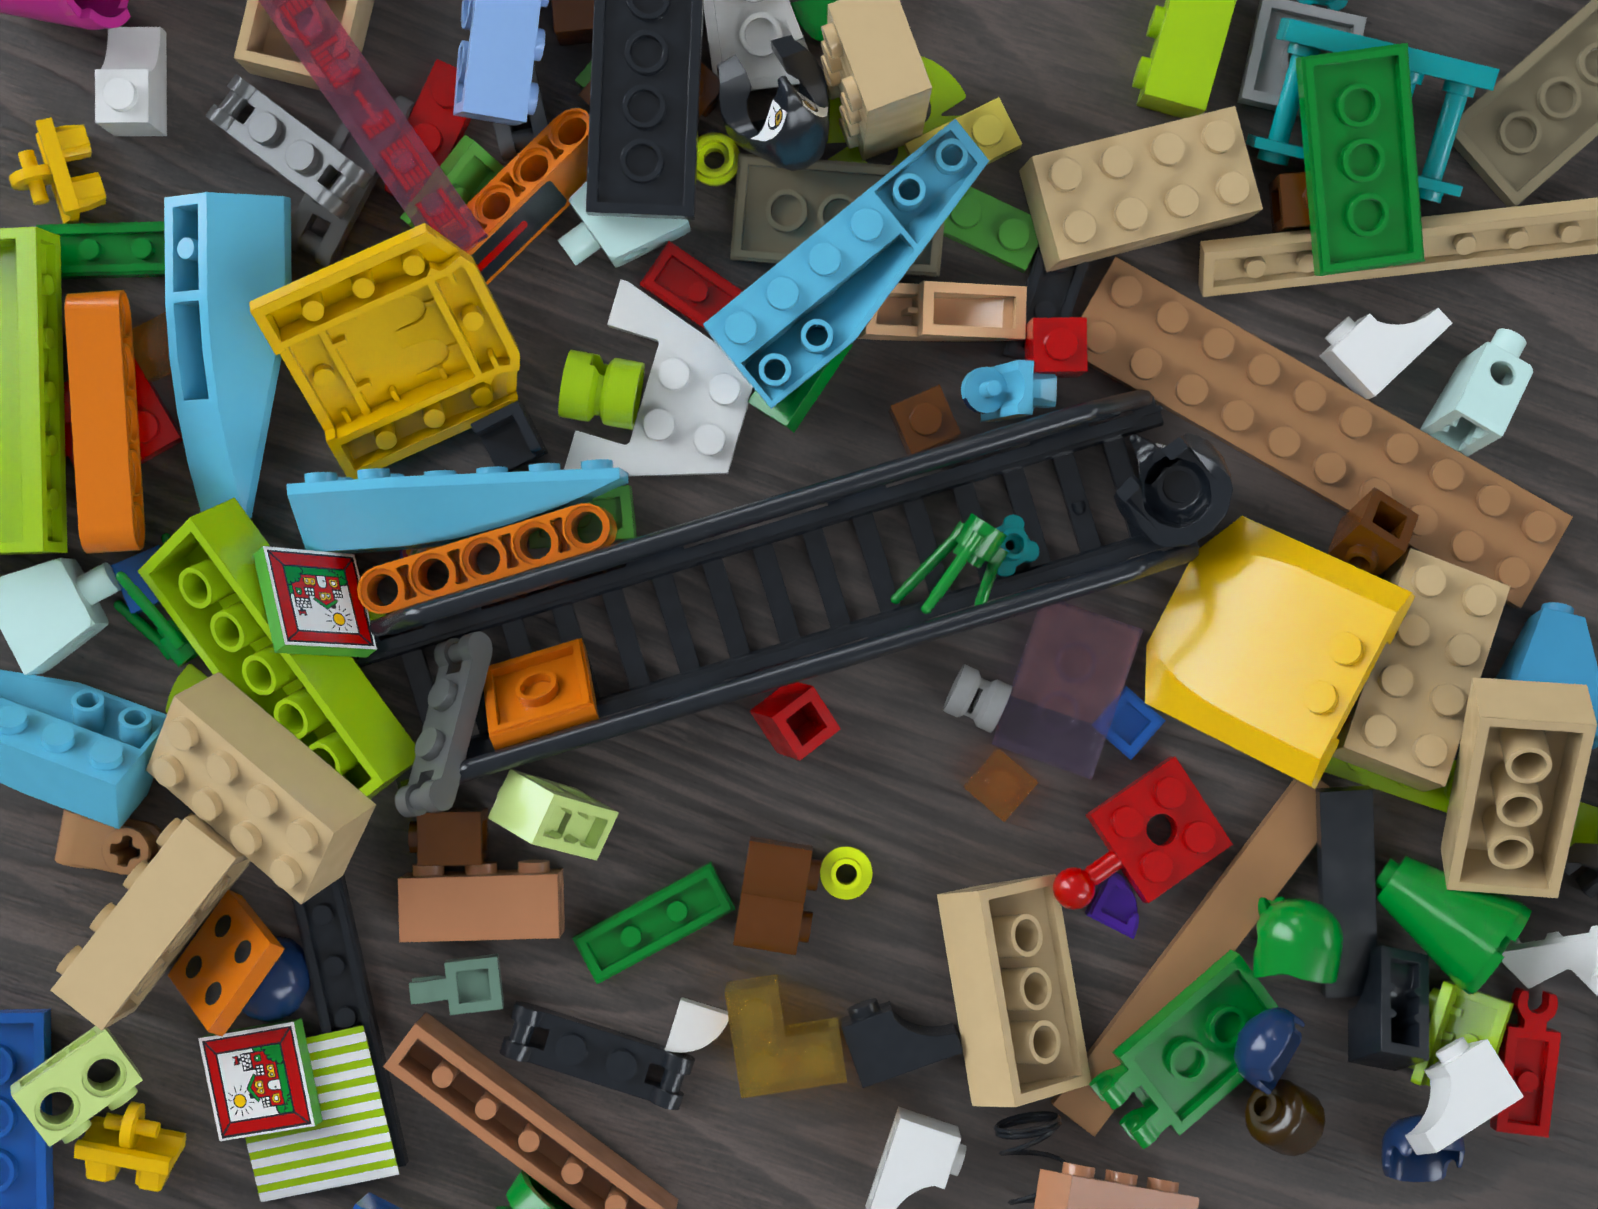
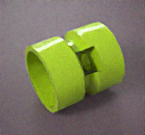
M570 350L566 359L560 387L559 417L589 422L596 415L600 416L602 423L606 426L633 430L641 401L645 364L643 362L614 358L608 365L603 363L601 356L598 354Z

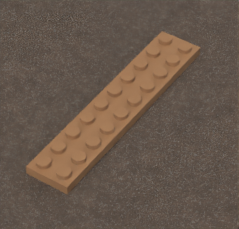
M1117 257L1111 262L1081 317H1087L1088 366L1132 391L1140 389L1150 391L1156 405H1161L1163 409L1346 513L1374 487L1419 515L1408 548L1511 586L1505 603L1513 608H1522L1573 518L1571 515Z

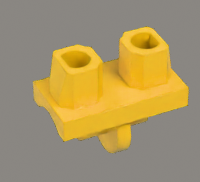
M52 117L36 120L38 133L35 134L44 164L38 165L34 150L19 152L18 156L22 169L10 174L11 187L18 191L29 190L33 204L42 205L50 201L45 186L50 184L62 223H79L81 212H86L106 204V193L98 172L70 177L66 162L90 158L92 155L85 126L65 125L55 127Z
M132 1101L124 1115L107 1113L105 1118L93 1116L91 1119L92 1125L86 1131L84 1137L81 1140H77L74 1147V1158L85 1160L87 1179L101 1182L115 1180L121 1167L136 1170L135 1184L138 1185L139 1189L154 1192L161 1191L169 1178L174 1164L185 1147L186 1133L160 1128V1122L145 1120V1104Z

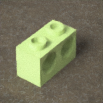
M510 769L497 793L496 801L488 819L530 844L597 861L619 812L577 788Z
M94 1026L13 1083L10 1089L12 1098L47 1145L51 1147L59 1140L67 1144L81 1136L92 1125L89 1119L108 1106L112 1111L124 1105L136 1095L138 1090L135 1086L143 1081L137 1067L110 1030L105 1028L101 1031L98 1027ZM100 1059H110L118 1065L117 1072L111 1080L97 1083L87 1077L88 1070L94 1062ZM54 1092L66 1093L72 1098V1103L66 1112L52 1116L41 1110V1103L46 1096Z

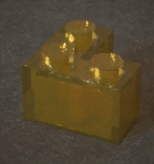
M778 974L727 982L725 998L741 1099L847 1082L838 1017L786 1025Z

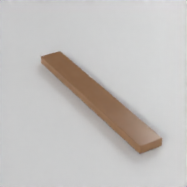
M1293 779L1089 1049L1087 1058L1091 1081L1101 1072L1121 1064L1112 1053L1119 1045L1230 949L1235 951L1259 920L1258 901L1260 897L1273 901L1317 843L1315 789ZM1321 780L1316 788H1331ZM1090 1085L1055 1095L1051 1100L1054 1107L1094 1137L1114 1112L1106 1101L1100 1100Z

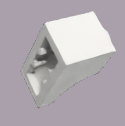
M117 27L108 29L105 60L101 69H95V123L114 136H167L166 31L161 27Z
M1439 308L1422 315L1415 322L1399 325L1379 322L1371 314L1358 319L1356 322L1348 316L1325 337L1331 345L1319 357L1353 392L1365 399H1370L1381 392L1438 338L1452 322Z
M1464 1037L1456 1039L1435 1053L1440 1061L1424 1070L1430 1079L1429 1104L1418 1125L1405 1135L1416 1155L1441 1151L1524 1097L1488 1039L1467 1043Z
M898 1106L865 1205L866 1209H897L908 1196L923 1188L936 1186L945 1189L949 1175L958 1176L966 1154V1145L960 1144L961 1135L958 1126Z

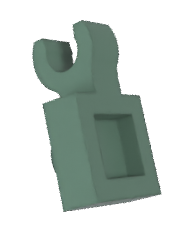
M499 954L448 959L444 962L445 976L412 978V982H409L411 1004L448 1000L450 1015L504 1008Z

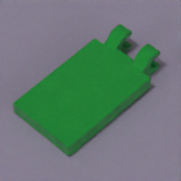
M1230 949L1119 1045L1112 1053L1121 1064L1101 1072L1089 1085L1100 1100L1106 1101L1112 1110L1120 1107L1132 1093L1135 1094L1144 1107L1127 1113L1120 1120L1119 1124L1130 1139H1135L1141 1148L1145 1149L1150 1146L1168 1126L1180 1136L1244 1080L1238 1071L1234 1059L1238 1033L1248 1020L1267 1009L1276 1008L1278 1005L1259 979L1253 978V971L1242 956Z

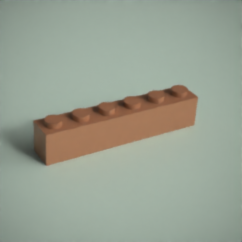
M427 1012L414 1024L383 1066L574 1209L677 1208L678 1199Z

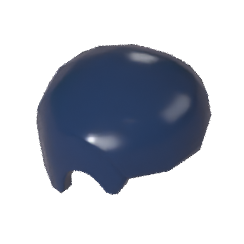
M276 935L274 936L283 946L284 951L242 1009L250 1018L267 1023L281 1021L285 1016L290 1017L300 1007L311 986L303 948L291 938Z
M1279 1007L1267 1009L1248 1020L1238 1033L1234 1052V1059L1240 1075L1267 1095L1272 1093L1301 1043L1302 1034L1295 1028V1024L1302 1028L1305 1026V1023L1295 1014Z
M1424 1114L1401 1118L1391 1124L1382 1138L1381 1155L1384 1175L1398 1181L1417 1183L1442 1180L1445 1178L1448 1165L1452 1160L1456 1162L1457 1168L1463 1166L1465 1156L1464 1138L1462 1136L1437 1153L1416 1155L1405 1135L1418 1125Z

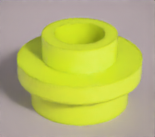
M717 132L706 133L698 137L696 178L698 181L709 186H720L728 183L735 177L740 152L730 137ZM711 152H719L724 156L725 160L721 167L711 169L704 163L706 156Z
M850 846L835 848L825 856L821 863L820 878L822 885L829 894L836 898L844 900L857 898L868 889L872 881L871 863L868 857L857 848ZM843 864H850L857 871L855 879L849 883H843L836 877L837 869Z

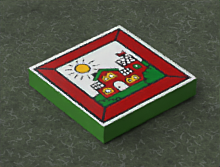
M262 546L253 554L275 653L368 657L377 650L374 635L369 628L370 618L368 610L361 604L358 598L357 587L360 576L354 554Z
M302 1018L228 1030L223 1037L211 1033L198 1038L219 1141L311 1127L323 1121Z

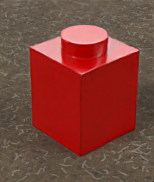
M1087 317L1032 318L1026 324L1025 360L1034 361V373L1056 374L1057 378H1078L1088 371Z
M800 682L780 687L750 710V713L776 753L799 761L841 730L814 686Z

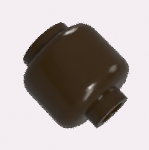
M1279 1079L1270 1095L1256 1088L1247 1101L1245 1123L1250 1135L1260 1144L1282 1155L1295 1157L1305 1154L1316 1146L1323 1135L1326 1121L1324 1108L1320 1100L1308 1090L1289 1080Z

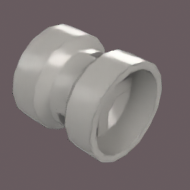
M963 664L949 691L942 711L957 718L965 715L974 720L976 727L991 733L1004 711L1012 691V686L998 679L991 682L983 679L978 670ZM980 688V690H979V692H978V694H977V696H976V698H975V700H974V703H973V705H972V707H971L970 704H971V702H972V700H973V698H974V696H975V694H976V692H977V689Z

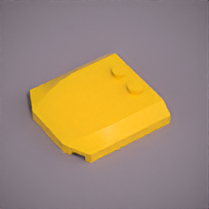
M426 223L249 302L252 316L275 355L280 354L325 431L326 442L346 477L358 479V470L384 468L472 428L471 423L518 401L516 389L517 371L520 368V352L474 258Z
M1241 516L1199 548V556L1189 562L1146 645L1145 703L1315 789L1340 742L1337 739L1338 734L1385 644H1391L1415 596L1412 592Z

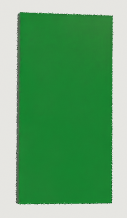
M1408 43L1295 58L1314 275L1325 276L1425 262Z

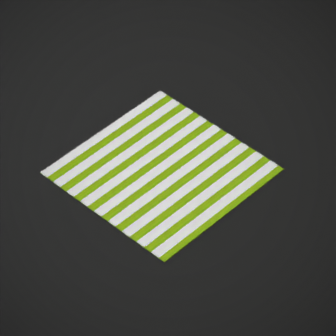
M363 1025L306 1038L323 1119L322 1122L311 1127L245 1137L261 1202L400 1175Z

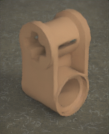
M64 809L54 860L59 864L70 867L98 869L120 875H129L141 861L145 860L150 863L162 848L156 841L163 831L157 825L150 822L130 818L126 820L120 829ZM133 839L132 845L140 849V856L136 857V849L129 847V840Z

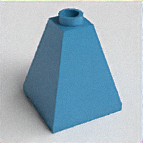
M1557 602L1544 603L1541 605V610L1527 619L1495 679L1587 685L1597 721V729L1592 746L1593 750L1598 747V665L1586 618L1574 615V608L1570 605Z

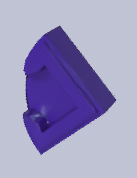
M1116 872L1098 885L1085 914L1134 939L1139 924L1136 898L1127 881Z

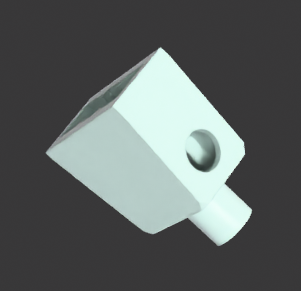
M586 181L569 199L572 208L582 222L560 237L558 242L575 266L602 248L616 268L667 244L668 241L672 242L691 231L687 219L587 215Z
M1501 328L1496 331L1491 342H1486L1464 357L1457 365L1420 430L1467 457L1501 438L1533 374L1532 366L1519 358L1527 344L1524 337L1515 331Z
M58 558L0 577V629L24 675L43 674L49 671L109 624L99 601L115 594L121 588L108 563L105 562L84 573L75 559Z

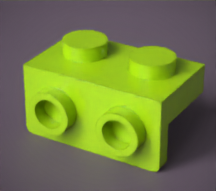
M1444 981L1441 989L1434 987L1429 994V1060L1408 1067L1414 1070L1410 1082L1419 1086H1430V1079L1424 1070L1440 1061L1435 1054L1439 1049L1461 1037H1464L1467 1043L1488 1039L1498 1054L1514 1003L1481 991L1469 995L1465 991L1460 990L1453 981Z

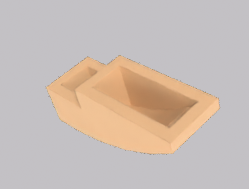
M923 281L919 284L898 283L857 339L951 342L1023 341L1026 339L1027 286Z

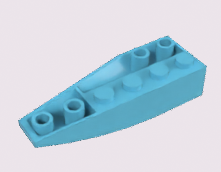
M954 119L703 324L707 333L771 409L857 339L988 164V158L959 122Z
M215 192L164 197L165 308L169 359L180 429L200 511L203 512L235 497L248 517L252 518L282 358L280 354L276 356L250 312L249 302L292 283L291 198L285 196Z
M609 459L581 461V469L561 470L559 463H538L528 465L529 471L508 472V467L495 466L477 468L476 473L456 474L454 470H434L424 472L422 476L390 474V469L372 468L358 470V479L338 477L336 472L304 474L305 483L287 484V496L306 550L356 554L423 549L450 544L573 505L588 503L604 493L628 484L629 481L628 472L619 467L613 468V460Z
M0 669V783L31 797L120 829L149 792L154 777L146 771L167 714L79 682L37 675H24V673Z

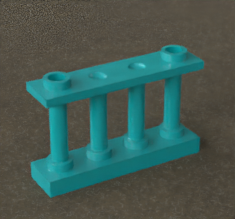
M1281 18L1275 39L1290 42L1287 53L1292 55L1268 138L1248 133L1246 144L1259 148L1257 159L1288 166L1290 156L1304 159L1303 146L1289 143L1299 109L1295 58L1319 55L1321 50L1334 53L1394 45V43L1296 19ZM1408 47L1412 96L1416 84L1422 85L1424 75L1444 80L1442 91H1446V95L1422 174L1418 175L1420 198L1441 203L1444 193L1460 197L1463 186L1443 181L1442 179L1467 98L1474 97L1476 88L1493 91L1500 69Z

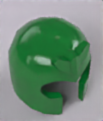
M1279 896L1274 901L1260 897L1258 901V914L1260 917L1256 924L1258 940L1254 950L1253 978L1290 975L1317 983L1332 984L1337 982L1343 948V933L1341 925L1334 914L1322 904L1305 899H1285V897Z

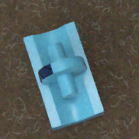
M1016 360L993 367L976 368L967 373L962 381L961 395L969 409L981 414V422H999L1033 415L1035 407H1055L1056 374L1034 373V361Z

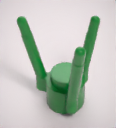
M971 513L965 524L959 521L951 535L891 596V602L893 604L900 603L954 549L953 552L957 556L923 604L922 612L924 614L932 612L967 562L979 569L985 560L988 562L974 606L986 603L998 569L1009 553L1001 548L1007 535Z
M164 533L161 536L162 543L164 544L171 535ZM118 572L116 574L117 581L156 625L158 630L156 631L137 613L131 614L128 606L123 601L116 600L113 603V607L150 640L167 661L172 659L178 668L197 657V652L173 619L167 621L139 587L124 572Z

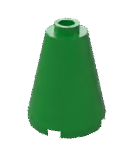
M1405 856L1400 863L1390 858L1375 879V886L1381 889L1376 896V900L1455 985L1469 995L1476 993L1504 959L1502 954L1511 940L1514 942L1517 940L1532 912L1522 902L1502 894L1447 890L1443 870Z

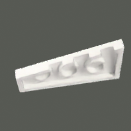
M704 0V14L714 74L719 77L716 65L736 55L747 72L752 86L751 91L777 88V80L781 76H786L792 85L800 84L798 79L786 73L771 49V40L790 35L807 48L789 0Z

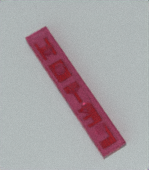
M259 0L415 227L426 223L465 252L488 237L486 232L326 1Z

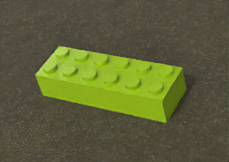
M235 497L190 517L138 570V573L213 675L220 672L371 800L413 766L416 755L415 743L352 657L275 653L253 554L262 546L270 547V545Z

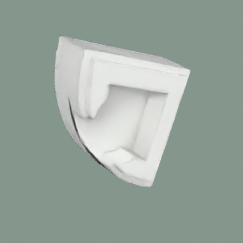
M681 997L665 1051L683 1053L707 1046L722 1033L729 1021L731 1012Z

